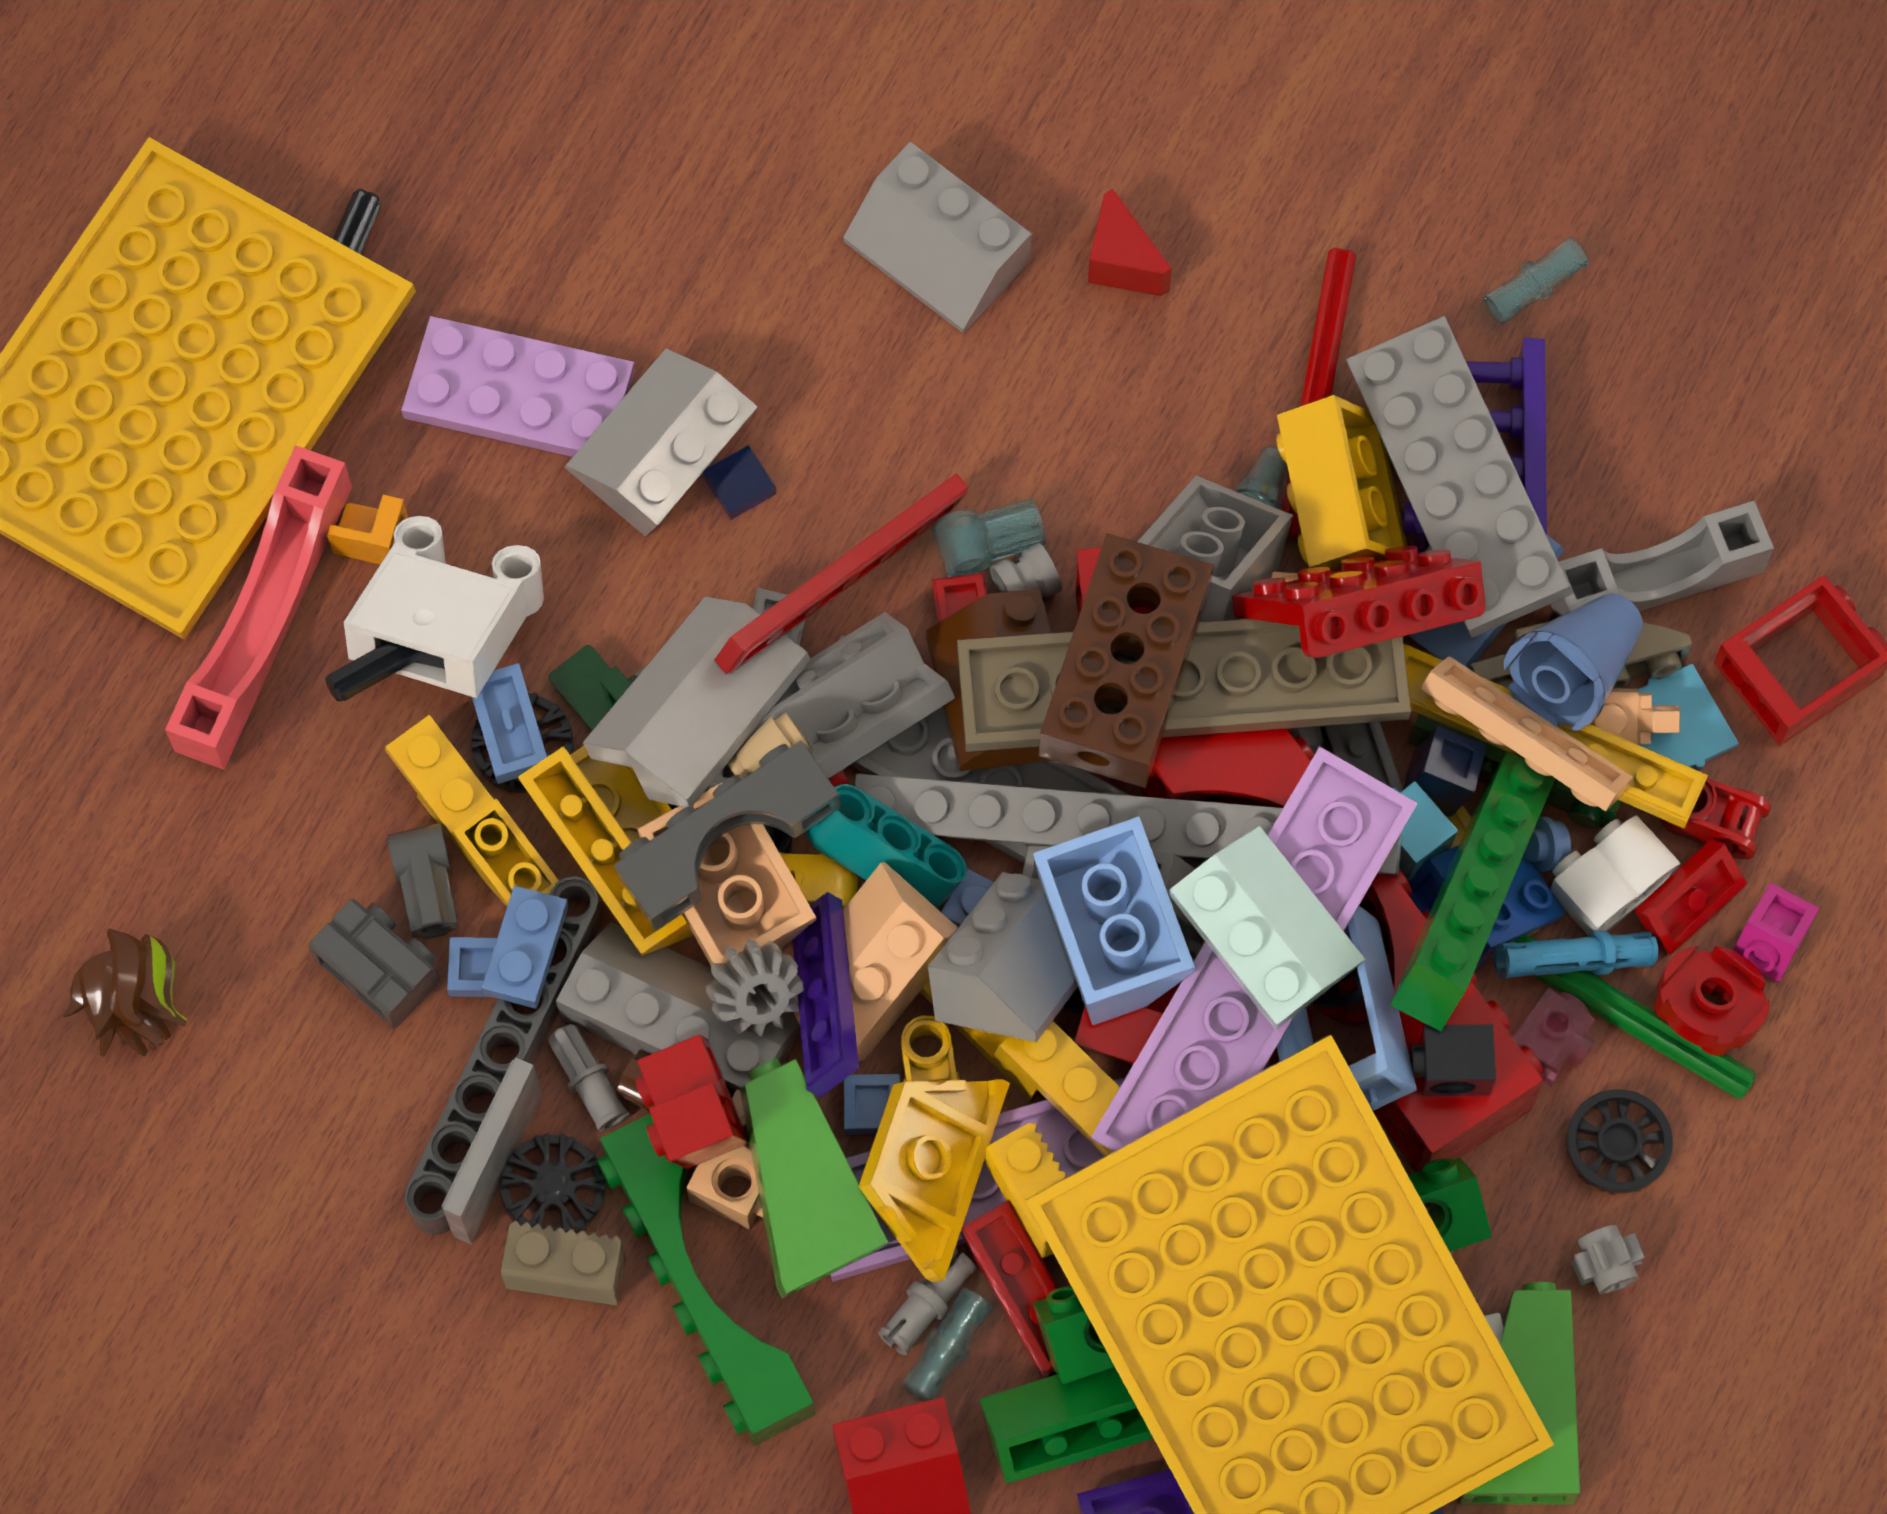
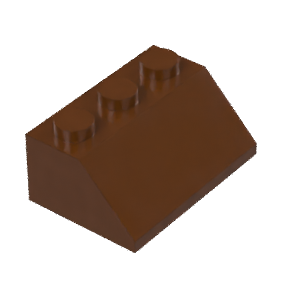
M1040 588L988 593L927 629L926 640L934 671L948 681L955 696V699L943 707L960 771L1054 761L1040 757L1039 747L966 752L957 640L1051 633Z

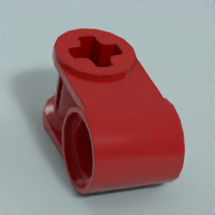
M1707 778L1696 802L1700 812L1691 813L1685 829L1660 818V822L1666 830L1675 835L1683 836L1704 845L1710 839H1714L1725 844L1733 858L1745 860L1755 856L1757 846L1754 844V839L1761 819L1767 817L1770 813L1771 804L1768 800L1754 792L1733 788ZM1741 818L1742 821H1741V824H1740V827H1739V830H1738V829H1737V825H1738L1739 819Z

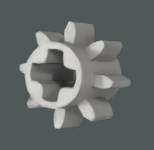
M1610 1225L1592 1231L1577 1241L1582 1252L1575 1254V1259L1571 1263L1581 1286L1595 1282L1599 1294H1607L1629 1286L1639 1279L1635 1267L1643 1264L1641 1260L1645 1259V1256L1635 1233L1622 1238L1617 1225Z

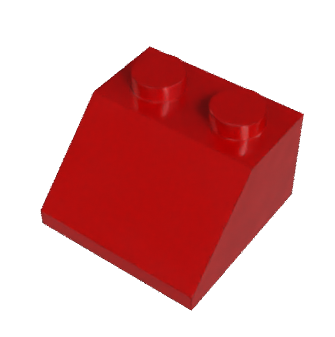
M944 1397L832 1424L834 1441L852 1514H971L959 1454Z

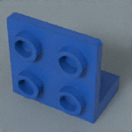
M1459 845L1430 857L1412 879L1408 881L1412 889V895L1409 897L1421 913L1426 910L1431 911ZM1525 853L1474 971L1475 974L1493 956L1494 949L1498 943H1510L1559 921L1565 915L1564 908L1532 862L1526 858Z

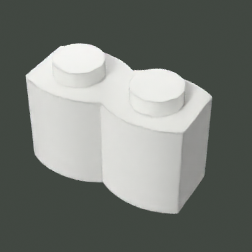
M1637 815L1624 823L1619 819L1611 821L1595 836L1594 842L1597 844L1595 848L1582 856L1578 851L1572 852L1552 872L1556 878L1553 880L1550 890L1564 910L1587 935L1592 931L1608 932L1679 869L1681 863Z

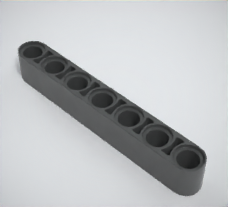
M576 876L564 878L557 882L549 895L567 899L568 902L583 900L590 904V906L579 917H565L556 948L565 951L566 956L562 962L549 968L540 997L543 1001L542 1006L533 1014L523 1015L514 1010L516 1003L501 999L497 1000L406 1187L404 1195L405 1205L415 1226L424 1233L437 1235L450 1230L443 1209L437 1213L426 1214L418 1210V1207L423 1197L428 1194L440 1193L444 1196L447 1195L462 1162L456 1164L447 1163L442 1159L443 1154L453 1144L462 1143L470 1147L487 1113H471L467 1110L468 1102L479 1094H488L494 1097L508 1070L510 1063L498 1064L491 1060L492 1053L502 1045H512L519 1049L516 1058L534 1064L559 1012L556 1000L580 954L596 936L601 924L602 912L597 891L591 882L585 878Z

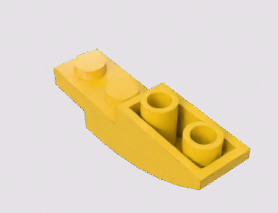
M430 715L385 746L386 753L417 792V798L437 824H442L444 833L506 907L508 906L514 886L545 894L550 893L555 884L559 882L558 878L498 799L494 800Z

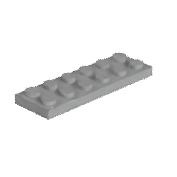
M1445 316L1347 358L1350 371L1431 550L1446 549L1451 551V558L1481 561L1486 607L1480 617L1464 621L1471 638L1572 595L1568 581Z

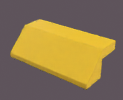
M563 746L518 776L519 781L642 956L693 936L682 914L655 932L617 876L614 864L621 861L619 854L628 845L640 839L637 829L672 810L667 803L647 798L632 767L591 759L585 746L569 755Z

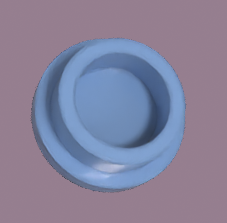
M1546 816L1539 817L1524 853L1538 871H1553L1571 852L1570 835L1566 826L1561 821H1553Z

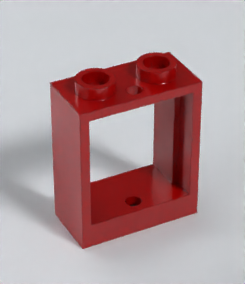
M1822 575L1723 642L1714 660V665L1779 746H1782L1883 677L1887 669L1886 640L1874 627L1868 628L1855 613V604L1850 595L1841 586L1836 585L1834 587L1825 575ZM1814 612L1859 669L1802 708H1799L1754 651Z

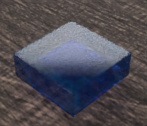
M749 445L703 471V478L730 520L777 494L776 486Z

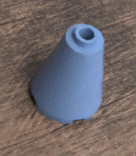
M1608 593L1519 637L1510 646L1504 659V671L1509 667L1513 680L1508 686L1512 697L1556 727L1559 724L1573 726L1570 731H1577L1593 722L1606 703L1642 632L1643 620L1637 607L1630 600L1619 594Z

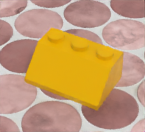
M1332 395L1278 414L1277 419L1280 433L1277 434L1276 438L1277 447L1282 459L1288 466L1291 481L1287 486L1288 499L1293 510L1298 514L1302 533L1298 536V547L1302 558L1309 568L1328 567L1330 571L1342 569L1341 561L1344 559L1371 556L1374 557L1375 561L1385 558L1386 549L1407 546L1387 450L1369 410Z

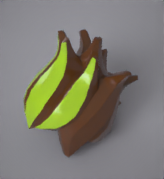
M109 928L107 936L111 950L95 955L85 961L75 973L70 989V1004L63 1017L74 1015L83 1009L85 1010L90 1023L95 1029L96 1039H100V1055L102 1057L106 1056L115 1033L136 1052L145 1056L148 1050L143 1044L141 1037L157 1047L165 1043L163 1038L167 1040L171 1037L163 1020L171 1021L184 1027L186 1025L187 1018L176 1011L173 1006L176 963L171 952L161 940L145 934L141 938L142 941L127 933Z

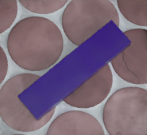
M829 892L823 894L810 905L817 920L792 940L794 961L798 965L797 975L802 980L804 989L803 992L797 995L806 1090L819 1097L824 1096L859 1068L842 899Z

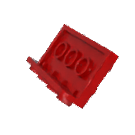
M1399 546L1386 549L1385 558L1375 561L1374 557L1371 556L1344 559L1341 561L1342 569L1330 571L1328 567L1303 569L1297 572V580L1286 582L1284 578L1258 580L1252 583V591L1232 595L1234 617L1299 626L1302 652L1307 657L1313 658L1480 617L1486 607L1481 561L1451 558V551L1446 549L1430 550L1418 554L1417 546Z

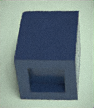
M1437 725L1414 751L1403 790L1413 782H1416L1445 816L1452 817L1475 792L1487 745Z

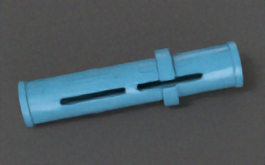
M1592 931L1588 937L1574 939L1498 943L1493 953V965L1500 979L1577 971H1591L1594 975H1607L1613 969L1654 966L1658 959V944L1655 936H1652L1650 931L1624 935H1610L1607 931Z

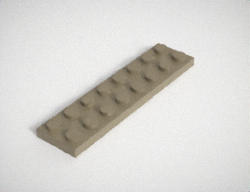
M1251 619L1200 622L1163 737L1408 720L1411 714L1403 638L1398 637L1313 658L1307 657L1302 652L1299 626ZM1073 632L957 640L966 752L1039 747L1040 732ZM1119 657L1116 659L1123 664L1137 662L1131 657ZM1112 706L1099 709L1101 712L1110 715L1121 712Z

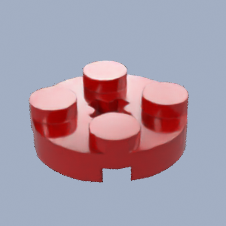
M1698 946L1688 947L1675 954L1668 962L1658 982V996L1654 1002V1009L1656 1014L1685 1040L1700 1046L1704 1052L1710 1055H1725L1731 1048L1741 1047L1750 1042L1764 1024L1770 1011V1000L1766 1003V996L1763 991L1766 982L1761 972L1752 962L1731 949L1715 946L1712 952L1704 950L1695 952ZM1713 991L1720 993L1722 996L1721 1005L1710 1003L1704 998L1702 992L1708 995Z

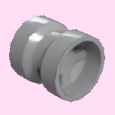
M1040 543L1024 549L1021 557L1016 559V564L1013 561L1004 559L990 566L991 577L998 592L1040 588L1041 596L1048 598L1062 591L1061 580L1054 563Z

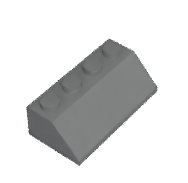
M612 922L582 951L556 1000L562 1021L574 1024L579 1029L635 1055L639 1050L651 1055L699 1034L706 1037L710 1042L726 1085L733 1094H735L737 1089L741 1091L744 1085L751 1081L748 1072L775 1058H778L783 1066L801 1031L800 1024L793 1012H784L781 1015L783 1018V1029L774 1026L772 1022L766 1024L762 1037L753 1034L749 1027L740 1035L732 1031L727 1022L718 1020L711 1009L713 1001L707 995L705 985L715 979L710 967L666 947L642 956L624 929Z

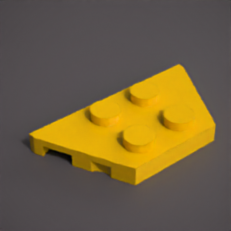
M1004 1079L966 1082V1080L943 1082L905 1081L893 1084L858 1187L925 1279L931 1282L945 1280L986 1157L985 1148L990 1145L1010 1085Z

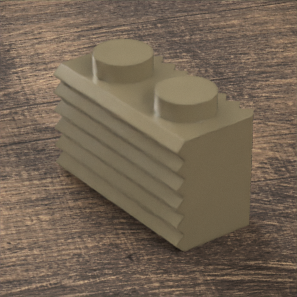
M515 1220L509 1225L501 1276L506 1289L617 1306L626 1257L622 1242L617 1235L610 1240L606 1234L598 1238L595 1232L587 1236L584 1231H581L576 1235L573 1229L566 1233L561 1227L554 1231L550 1225L542 1229L539 1223L531 1228L528 1222L520 1226Z

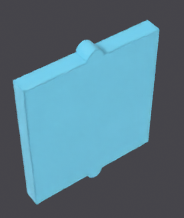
M1693 664L1659 680L1651 677L1646 686L1638 689V693L1652 694V705H1679L1680 732L1651 733V744L1637 745L1694 768L1697 771L1703 769L1705 762L1738 747L1739 742Z

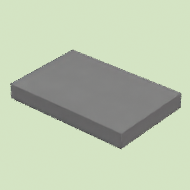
M519 1058L511 1061L442 1204V1209L453 1237L471 1245L498 1191L503 1167L514 1149L519 1147L543 1097L534 1065Z

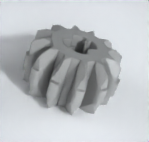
M747 938L744 950L739 953L735 949L726 946L728 961L726 963H711V973L715 979L705 984L706 993L711 1001H713L711 1009L717 1019L727 1022L731 1030L739 1035L749 1027L753 1034L762 1037L766 1024L770 1022L774 1026L783 1029V1018L781 1015L784 1012H799L798 1002L794 996L804 991L803 982L797 975L798 965L791 955L782 953L778 945L770 940L760 948L756 941Z

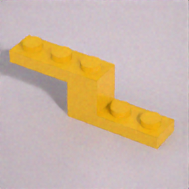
M929 979L920 993L933 1004ZM1054 1021L1050 1023L1037 1042L954 1025L1028 1100L1039 1091L1104 1156L1112 1153L1111 1150L1092 1140L1091 1136L1120 1087Z

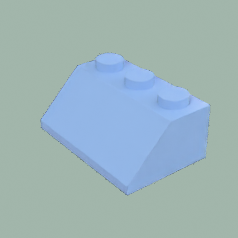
M1139 816L1033 853L1040 881L1092 1026L1147 1007L1196 971Z

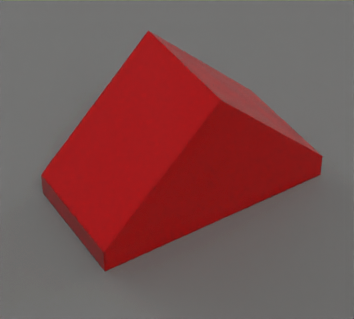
M1112 188L1103 195L1089 259L1088 283L1162 296L1169 292L1172 268Z

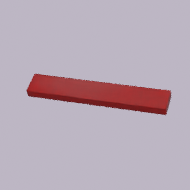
M957 473L733 634L714 661L725 674L729 672L732 674L951 514L968 492L969 486Z

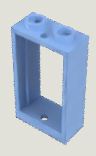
M1358 906L1344 933L1366 959L1357 969L1376 1053L1350 1065L1349 1068L1372 1111L1417 1089L1399 1010L1390 1006L1395 992L1379 922L1362 907ZM1306 1007L1293 1017L1277 1045L1279 1061L1313 1044Z

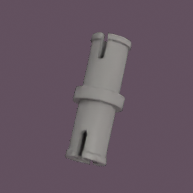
M957 1248L954 1250L945 1280L931 1282L924 1277L920 1283L917 1281L913 1282L906 1290L908 1298L887 1324L878 1331L880 1338L893 1349L896 1344L898 1345L896 1351L899 1354L907 1355L910 1352V1348L934 1319L940 1320L948 1312L946 1305L970 1274L975 1272V1264L963 1252L959 1258L956 1257L958 1253Z

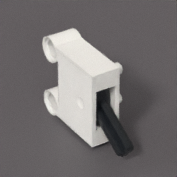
M425 516L409 517L396 526L394 531L395 543L343 622L348 659L354 661L330 673L325 678L327 688L336 701H346L394 673L477 698L526 617L537 612L543 604L541 562L535 550L521 545L508 546L499 550L492 561L493 578L446 564L442 529L438 522Z

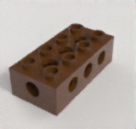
M1106 533L1040 732V757L1144 788L1147 787L1210 592L1214 564ZM1144 607L1150 609L1153 612L1148 614H1140L1133 611L1132 609ZM1119 657H1131L1137 662L1123 664L1116 659ZM1112 706L1121 712L1110 715L1101 712L1099 709Z

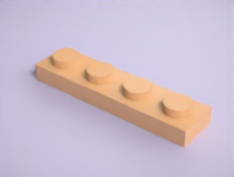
M1450 656L1430 671L1421 687V690L1433 697L1434 703L1439 708L1453 715H1461L1479 727L1480 733L1487 740L1497 745H1506L1525 758V762L1531 769L1545 776H1553L1571 788L1572 794L1584 804L1593 807L1598 806L1607 811L1623 795L1633 778Z

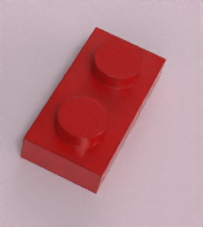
M1710 839L1634 911L1646 931L1652 932V936H1655L1658 950L1671 955L1744 888L1747 882L1726 845Z

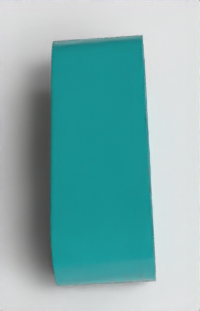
M841 784L836 786L835 790L839 794L841 808L805 831L807 839L813 847L864 880L870 877L881 862H886L937 909L967 876L965 860L953 847L852 785Z

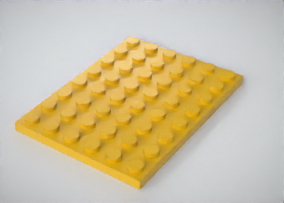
M148 137L0 353V534L185 640L268 516L274 491L295 445L311 451L416 293L413 283Z
M1332 1035L1320 1039L1025 1200L1194 1514H1429L1554 1446L1552 1439Z

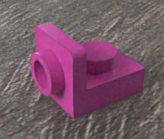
M1770 882L1747 921L1733 951L1752 962L1762 975L1775 982H1779L1820 908Z

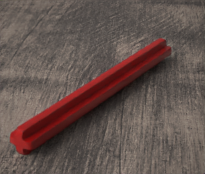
M1332 248L1327 255L1300 407L1332 395L1356 260L1355 253L1349 249ZM1288 471L1281 510L1293 515L1287 540L1298 542V536L1302 533L1298 514L1293 510L1288 499L1287 486L1291 483Z

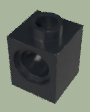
M1493 1024L1445 1025L1442 1031L1429 1025H1424L1419 1044H1411L1410 1046L1412 1072L1414 1078H1421L1422 1096L1491 1094L1496 1081Z

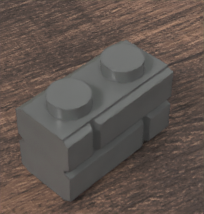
M350 899L333 917L331 923H327L310 941L309 950L313 959L394 1029L437 986L439 979L435 968L432 966L436 958L417 939L412 937L406 944L391 930L396 924L379 906L371 903L366 909L355 899Z

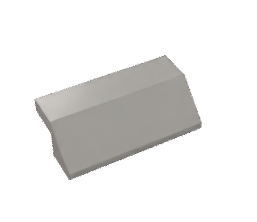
M705 596L584 740L583 744L591 759L632 767L649 800L681 807L693 806L811 661L808 652L787 635H784L732 674L730 672L725 674L714 659L733 634L756 619L760 614L745 603Z
M884 612L810 658L811 661L746 741L770 716L776 719L786 712L810 744L809 753L826 777L830 778L955 699V696L948 681L924 664L908 628Z

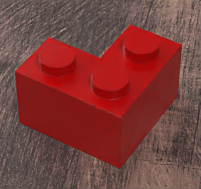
M699 1034L637 1060L642 1075L635 1077V1083L646 1108L649 1109L654 1123L647 1125L646 1129L659 1158L665 1156L667 1161L689 1169L749 1144L710 1042L706 1037Z

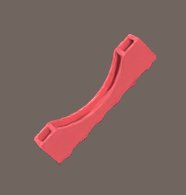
M295 445L274 491L258 550L235 607L213 648L197 671L186 682L165 728L174 752L225 770L329 541L327 534L330 525H336L352 490V484L344 462Z

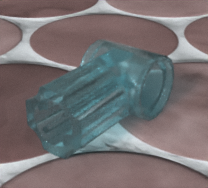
M1033 499L977 514L973 510L955 511L937 519L931 527L948 577L982 573L993 564V561L1022 553L1024 549L1037 543L1046 546L1042 519Z

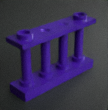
M1523 338L1519 357H1511L1510 362L1466 361L1475 383L1509 384V389H1518V406H1511L1510 411H1489L1498 432L1509 433L1510 438H1519V455H1511V460L1547 535L1545 339ZM1404 502L1403 534H1412V546H1417L1418 553L1424 552L1426 537L1411 503Z

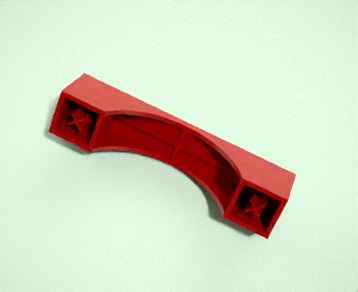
M1287 728L1162 737L1147 787H1138L1146 797L1284 808L1314 757V753L1301 736L1297 735L1293 738ZM1400 870L1399 875L1377 874L1359 904L1360 907L1378 920L1381 929L1390 934L1393 954L1389 953V959L1393 958L1394 972H1390L1394 992L1397 990L1430 914L1427 910L1421 913L1409 897L1412 895V889ZM1475 973L1466 992L1445 1025L1493 1024L1496 1081L1491 1094L1422 1096L1421 1078H1414L1416 1091L1373 1111L1377 1120L1415 1172L1423 1170L1427 1163L1436 1159H1456L1462 1157L1532 1111L1543 1083V1079L1540 1076L1543 1073L1540 1061L1528 1046L1523 1045L1519 1047L1507 1031L1510 1028L1509 1020L1501 1007L1494 1000L1486 1002L1474 986L1477 983ZM1399 1010L1410 1058L1411 1044H1419L1424 1025L1427 1024ZM1374 1048L1373 1052L1371 1053V1055H1373V1054L1376 1053L1375 1048Z

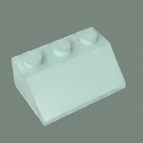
M1260 826L1214 854L1170 889L1171 899L1275 1030L1284 1025L1366 960Z

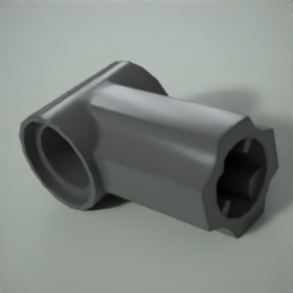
M442 824L388 834L387 839L397 883L401 882L412 937L430 939L447 935L448 932L459 928L455 901L447 873L451 872V865Z

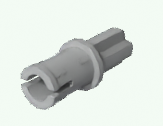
M569 1024L557 1029L548 1038V1043L570 1079L567 1085L568 1089L572 1093H578L599 1132L616 1127L627 1119L630 1114L624 1108L606 1077L609 1071L606 1064L598 1063L576 1025Z

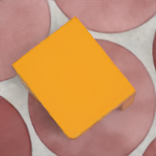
M382 495L379 509L347 503L339 526L330 525L327 534L332 553L381 565L395 543L394 531L396 526L401 521L409 518L404 499Z

